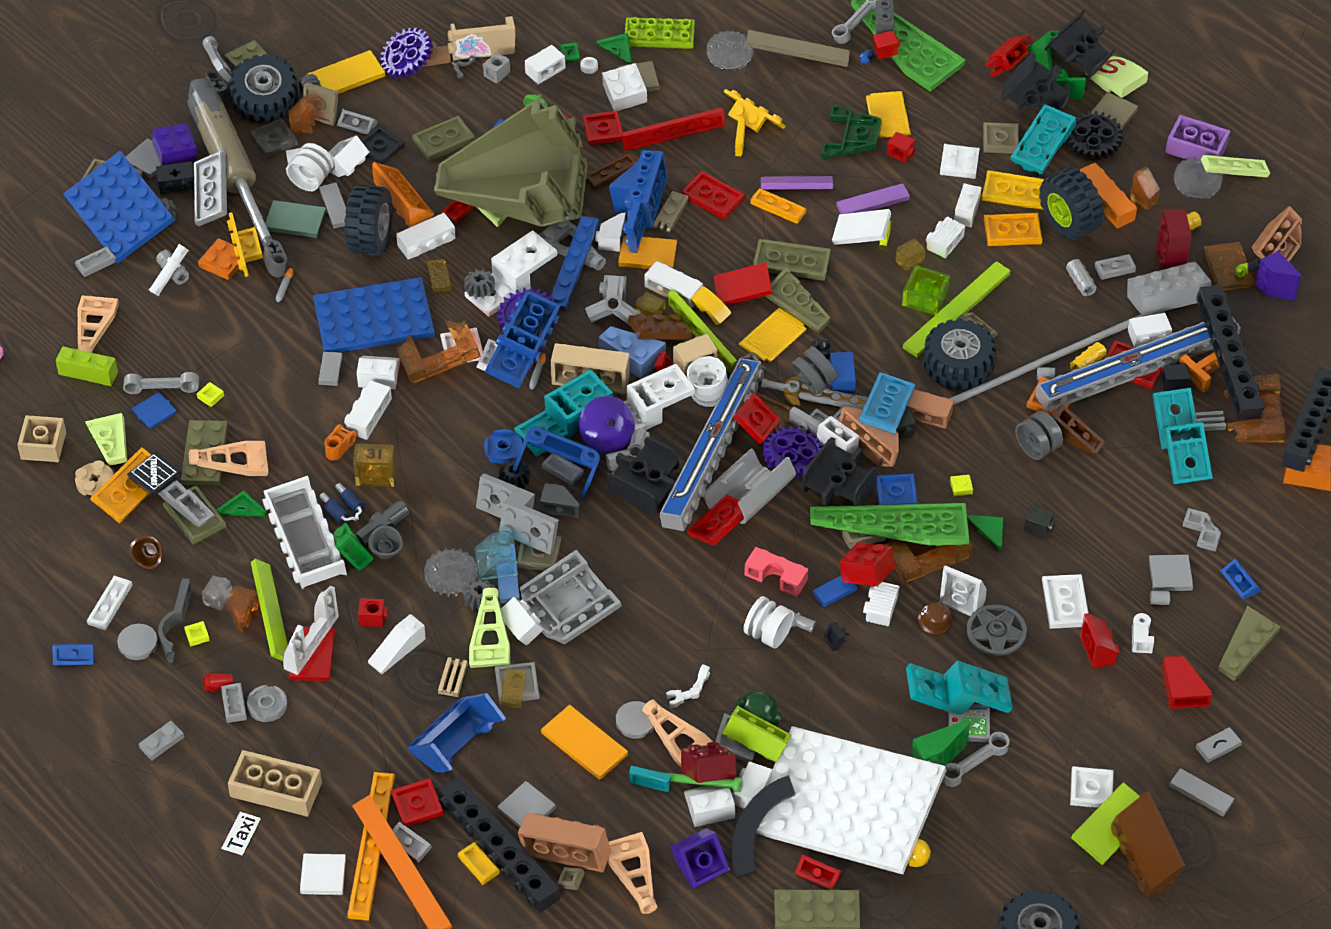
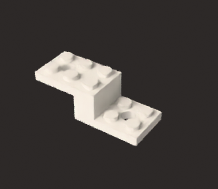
M532 230L491 258V274L495 278V289L491 293L495 295L485 296L484 300L482 297L475 299L474 296L469 297L468 292L465 291V297L490 317L500 309V303H504V297L510 298V292L514 295L516 294V289L523 292V287L529 290L530 274L557 256V250Z
M674 364L627 385V400L623 402L630 408L634 416L635 430L638 428L648 430L662 423V408L695 394V388L678 365ZM666 384L674 385L672 388L665 387ZM608 420V424L613 426V421Z

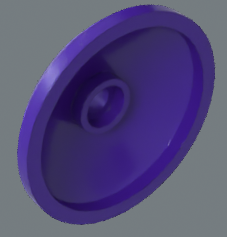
M611 396L598 397L590 401L580 414V434L589 447L601 453H614L626 447L631 441L635 431L634 416L630 408L620 399ZM608 420L613 421V426L608 424Z

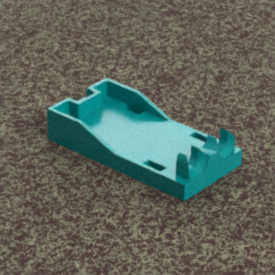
M1044 104L1013 152L1011 161L1015 165L1020 164L1023 170L1029 172L1036 171L1039 175L1043 174L1060 146L1068 139L1075 128L1076 117Z

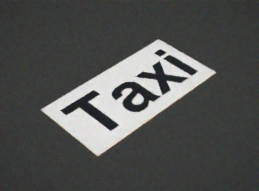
M240 812L221 849L243 855L261 818Z

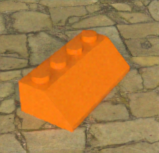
M376 162L372 164L374 183L377 186L388 189L392 197V204L397 210L396 213L404 218L405 224L409 228L432 218L434 212L398 169Z

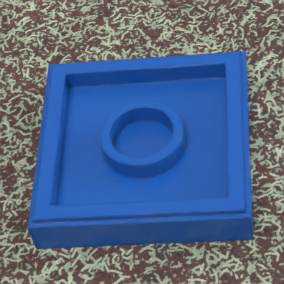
M914 474L877 475L876 491L878 505L918 504Z

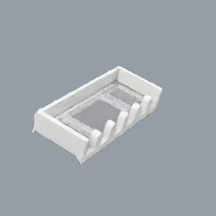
M308 476L265 490V499H262L265 509L271 512L268 516L271 524L276 525L274 530L277 539H282L280 543L282 551L289 556L286 557L289 568H294L292 575L295 583H300L301 588L304 589L306 586L340 574L347 575L344 561L341 560L340 552L334 546L333 535L329 532L326 519L323 518L321 507L317 503L314 490L311 489Z

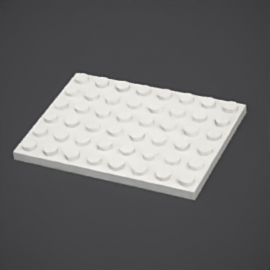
M792 726L789 732L791 737L777 763H775L772 775L769 777L766 786L789 775L796 795L771 809L764 817L756 834L904 874L945 775L946 767Z

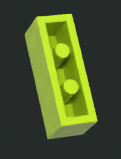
M62 347L56 358L59 375L112 386L118 374L116 360L113 357Z
M739 706L732 713L722 733L730 740L737 741L745 745L747 749L756 751L766 759L773 760L776 763L791 737V734Z

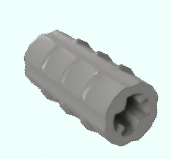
M164 250L157 255L156 261L162 269L168 262V257L172 256V253L169 250ZM181 265L179 268L177 267L171 279L176 284L181 285L189 279V273Z
M1079 259L1070 261L1066 269L1076 284L1077 289L1080 290L1083 296L1092 295L1097 287L1089 272L1086 271L1085 266Z

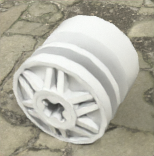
M307 143L302 146L296 157L288 164L286 172L289 179L299 188L306 191H315L333 169L334 161L325 149L319 145Z
M711 356L701 357L694 360L687 369V379L695 388V394L691 395L693 401L704 407L715 406L728 382L723 362Z
M762 596L754 603L748 613L744 624V633L749 636L752 635L755 639H759L762 636L761 641L764 644L777 648L784 641L792 626L794 612L782 605L776 608L774 601H769L768 598Z

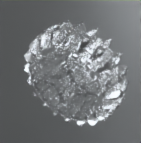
M726 30L724 33L719 31L718 35L714 34L707 45V56L710 63H713L714 67L719 66L720 69L726 68V70L741 69L742 66H747V63L752 59L753 48L746 46V34L741 35L740 31L736 33L734 30L731 32Z
M1187 158L1186 161L1182 160L1178 164L1174 173V182L1177 185V190H1181V194H1187V197L1193 196L1194 199L1200 197L1201 200L1204 197L1209 199L1211 195L1215 196L1219 192L1223 182V174L1206 172L1201 158Z
M453 547L451 550L445 548L443 552L437 550V555L431 554L424 568V576L427 585L432 587L434 592L439 591L440 595L446 593L448 597L450 593H454L457 596L458 592L464 593L466 584H471L472 580L475 581V578H477V564L474 562L473 556H469L468 551L463 553L461 548L455 551Z

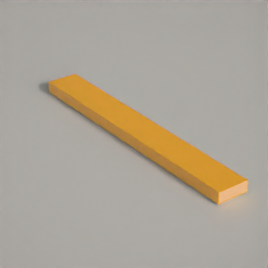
M374 772L370 795L387 821L395 775ZM365 826L352 888L348 919L369 921L381 851Z

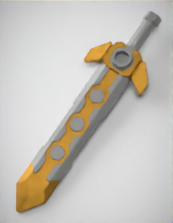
M798 376L791 377L786 381V384L762 379L761 383L763 388L784 391L785 399L796 406H800L799 399L821 404L863 410L868 400V397L838 392L827 388L818 395H815L802 383Z

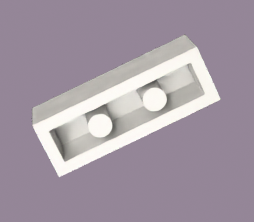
M445 213L396 234L397 246L408 260L456 239L455 226Z
M658 261L645 274L646 288L667 298L669 292L675 290L691 309L695 305L691 297L703 287V283L699 280L693 279Z
M369 381L368 385L363 387L360 398L354 402L352 411L345 417L344 424L346 429L357 432V437L367 440L392 399L391 387Z

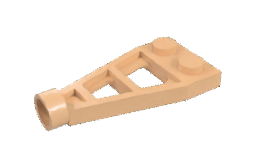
M81 296L78 306L77 350L92 353L115 318L119 305L118 299ZM87 315L103 316L98 324L87 323ZM85 330L96 331L94 337L84 336Z
M242 441L202 450L190 449L189 465H197L246 476H267L268 464L265 441ZM244 452L247 464L233 463L230 455ZM225 454L226 462H214L211 460V455Z
M654 699L650 700L642 709L672 758L680 767L681 750L675 743L677 736L686 734L693 738V744L700 746L713 742L705 733L665 710ZM666 720L671 721L678 727L670 735L661 726Z
M640 832L609 841L611 854L608 863L638 902L643 914L655 911L657 904L653 898L649 848L643 833ZM638 856L641 867L627 871L621 861ZM644 876L646 885L635 888L631 879Z

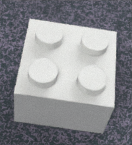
M636 63L602 73L603 86L613 111H620L647 103V90Z

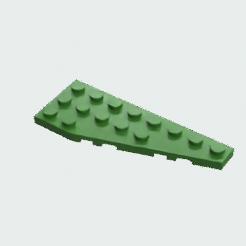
M851 0V6L857 11L866 0ZM871 9L862 20L871 32L876 35L875 9ZM894 13L895 37H899L901 47H898L899 55L891 57L905 75L931 92L965 65V59Z
M965 503L810 507L811 525L925 545L969 544Z

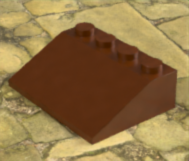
M1148 791L1120 812L1111 824L1112 833L1117 837L1123 855H1126L1129 861V868L1135 874L1138 880V887L1141 892H1144L1146 898L1169 891L1185 867L1182 857Z

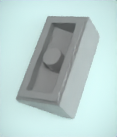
M343 109L337 126L368 135L374 130L378 121L374 118Z

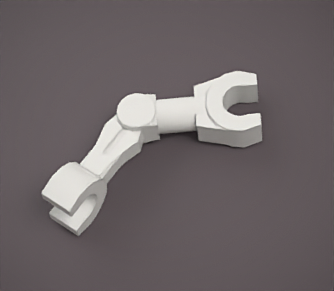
M702 664L698 679L690 690L685 692L670 690L666 693L667 699L675 698V700L669 701L670 708L679 706L686 699H697L700 696L702 686L710 675V672H708L709 666Z

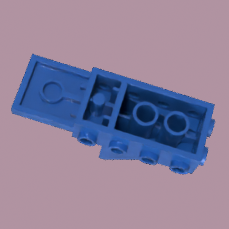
M642 150L639 161L609 186L614 213H627L628 221L624 223V233L627 235L626 245L629 246L630 252L633 253L638 252L645 228H653L668 178L663 151Z
M526 290L522 299L518 298L514 307L516 311L512 310L508 318L510 322L506 321L502 329L504 334H499L495 343L498 346L485 370V373L517 388L520 387L533 363H537L541 354L539 349L543 351L547 343L545 338L550 337L554 329L551 326H556L560 317L557 315L560 305Z

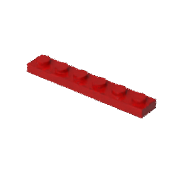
M718 108L621 133L623 149L628 151L725 126L724 110Z

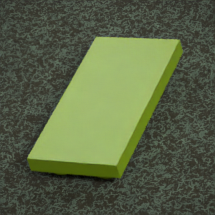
M626 18L625 33L629 35L630 47L693 49L695 20Z
M1123 782L1076 830L1071 838L1103 866L1120 848V843L1111 830L1113 820L1140 796Z

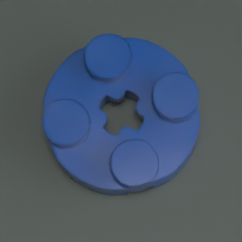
M507 429L494 431L493 435L489 438L487 437L484 442L485 454L489 461L498 464H504L505 461L510 463L512 459L516 462L522 446L520 436L518 437L513 431ZM504 444L507 448L501 449L500 447Z

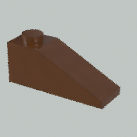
M1061 405L1050 414L1059 425L1063 441L1093 456L1097 455L1105 441L1067 407Z

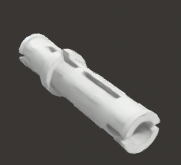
M178 244V247L172 256L168 257V262L149 288L151 292L159 296L177 267L181 266L180 263L189 251L188 249Z

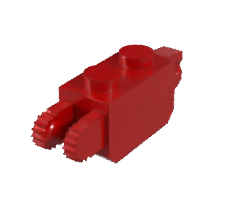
M1030 35L1009 38L989 56L990 59L986 62V67L994 66V69L990 72L991 77H995L1005 70L1012 69L1029 54L1027 46L1032 41Z

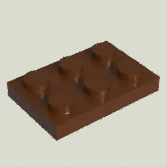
M629 315L628 323L638 339H692L693 333L681 315Z

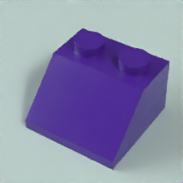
M1277 251L1261 259L1256 285L1267 296L1295 300L1301 274Z
M704 829L670 846L678 867L693 888L730 870L714 831Z

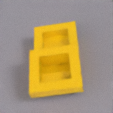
M704 286L691 297L701 312L706 311L716 325L721 324L731 314L725 304Z

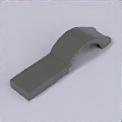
M182 578L174 611L164 616L159 624L160 643L168 663L174 662L175 652L172 651L173 643L165 637L171 628L184 623L192 594L190 579Z

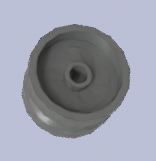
M811 346L804 352L805 359L798 357L791 363V366L802 383L812 393L818 395L825 389L824 383H833L838 378V375L825 356L815 347Z
M1038 411L1031 415L1029 419H1025L1016 425L1015 434L1019 445L1034 460L1042 459L1049 452H1053L1063 444V436L1059 425L1054 418L1044 411Z

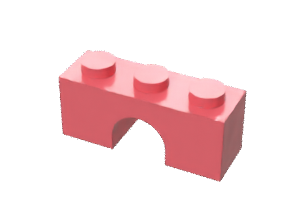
M755 547L745 563V576L763 582L765 577L770 574L779 575L781 577L780 590L795 597H798L808 581V569L803 565L788 561L786 558L776 556L764 549Z

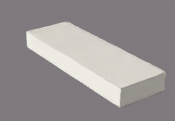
M113 576L87 619V624L106 630L131 589L132 581Z

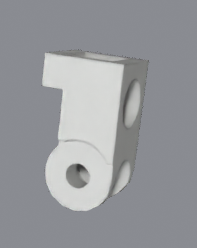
M1139 613L1134 617L1132 652L1152 653L1154 636H1148L1151 619L1147 614Z

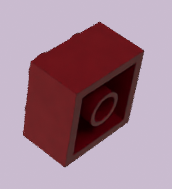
M709 742L705 746L689 745L688 748L681 749V773L697 783L735 778L736 754L728 750V748L721 746L718 742Z

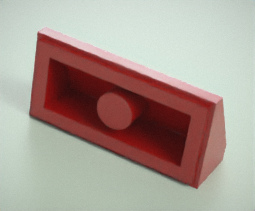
M802 854L794 874L833 890L842 875V871Z

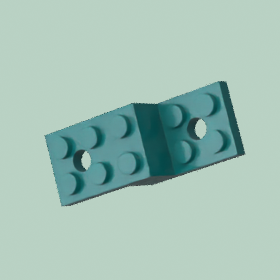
M590 369L545 395V411L515 427L514 433L518 437L520 436L524 442L528 430L533 426H539L570 438L580 432L579 418L583 408L595 398L602 396L613 397V392ZM585 390L591 391L590 394H583L582 392ZM527 443V447L536 457L546 452Z
M1191 388L1153 393L1161 449H1168L1173 484L1213 479L1203 422L1197 423ZM1171 405H1177L1179 407V413L1177 415L1171 413ZM1187 458L1194 460L1195 465L1193 468L1186 466L1185 460Z
M958 660L945 674L911 663L906 667L910 698L912 700L956 715L964 714L974 702L1006 713L1013 709L1007 677Z

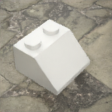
M357 136L338 142L328 152L334 161V167L330 173L338 177L343 175L349 176L355 171L354 167L356 165H360L366 160L365 156L369 151Z
M360 357L357 368L358 387H366L369 381L389 386L391 389H396L400 358Z
M704 786L684 791L694 827L735 818V803L730 788Z

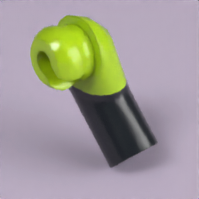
M1256 258L1250 263L1239 264L1235 269L1236 275L1244 277L1259 268L1261 260Z

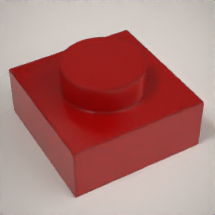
M660 352L654 367L657 371H661L672 366L673 361L666 352Z

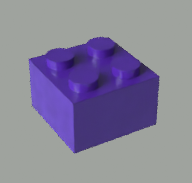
M187 123L152 129V143L161 166L190 161L194 163L197 161V147Z

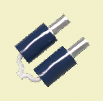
M341 483L336 485V489L341 493L340 499L356 514L355 517H349V513L335 498L330 499L326 493L320 494V498L325 502L324 508L339 524L349 520H358V515L365 508V503L350 488L346 489Z

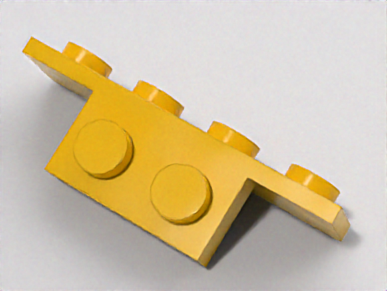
M727 89L724 90V93L729 98L736 101L728 113L731 118L738 121V118L745 119V126L757 133L766 119L782 129L785 128V125L782 123L783 119L775 114L773 116L769 115L767 109L762 106L757 108L754 106L755 103L748 98L745 100L740 98L741 95L734 90L731 92Z
M231 212L229 213L230 220H227L229 230L234 232L230 235L233 244H237L234 250L236 257H240L237 260L240 271L244 270L245 277H248L246 263L263 258L255 227L237 231L233 213Z

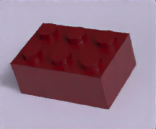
M1185 209L1163 210V216L1159 219L1160 230L1157 231L1158 242L1155 243V252L1159 253V267L1165 270L1170 267L1187 264L1192 235Z

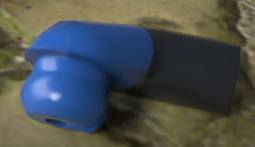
M868 49L862 52L859 58L862 64H868L870 62L869 58L877 57L875 49Z

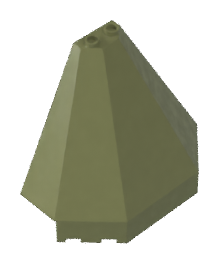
M540 98L536 99L440 163L436 173V185L434 186L436 195L541 227L581 218L588 164L580 151L583 145L580 134L575 132V117L566 119L557 105L546 108Z

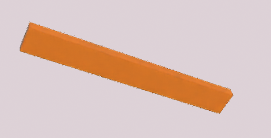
M371 795L352 805L428 929H451L452 925Z

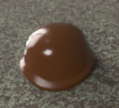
M143 535L132 542L130 556L141 567L153 569L162 560L163 546L156 537Z
M933 601L919 610L918 622L927 634L941 635L950 628L952 616L947 605L939 601Z

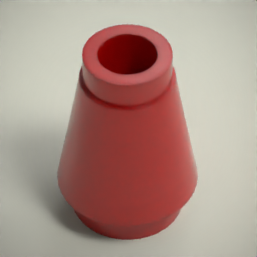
M208 672L207 675H203L204 691L213 692L221 689V686L233 684L232 674Z

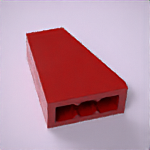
M1184 656L1164 657L1162 674L1169 708L1210 706L1212 692Z

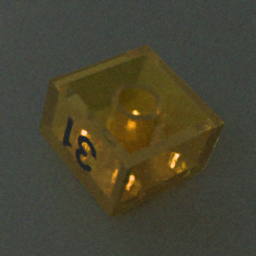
M355 444L353 466L356 486L394 487L396 476L394 445Z

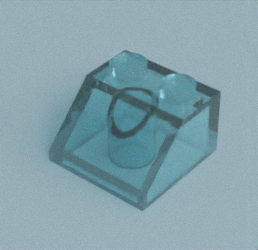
M512 530L494 532L475 547L479 579L518 575Z

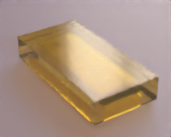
M445 259L428 261L427 268L433 293L451 290Z
M506 669L501 706L521 708L526 671Z

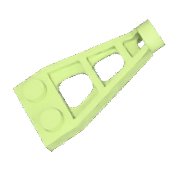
M496 588L483 589V597L469 646V666L471 668L510 665V643L498 600L499 590ZM486 612H495L496 624L484 625ZM495 630L499 639L498 644L482 645L483 633Z

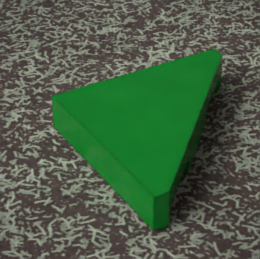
M627 33L597 40L599 46L628 64H633L630 40Z
M244 490L216 509L220 516L265 517L267 515L266 510Z
M967 515V522L976 527L977 531L985 539L990 540L997 547V550H1001L1003 518Z

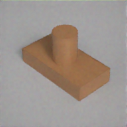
M433 41L431 43L433 45V48H431L433 53L428 54L431 59L426 60L427 65H422L421 67L451 63L448 46L437 47Z

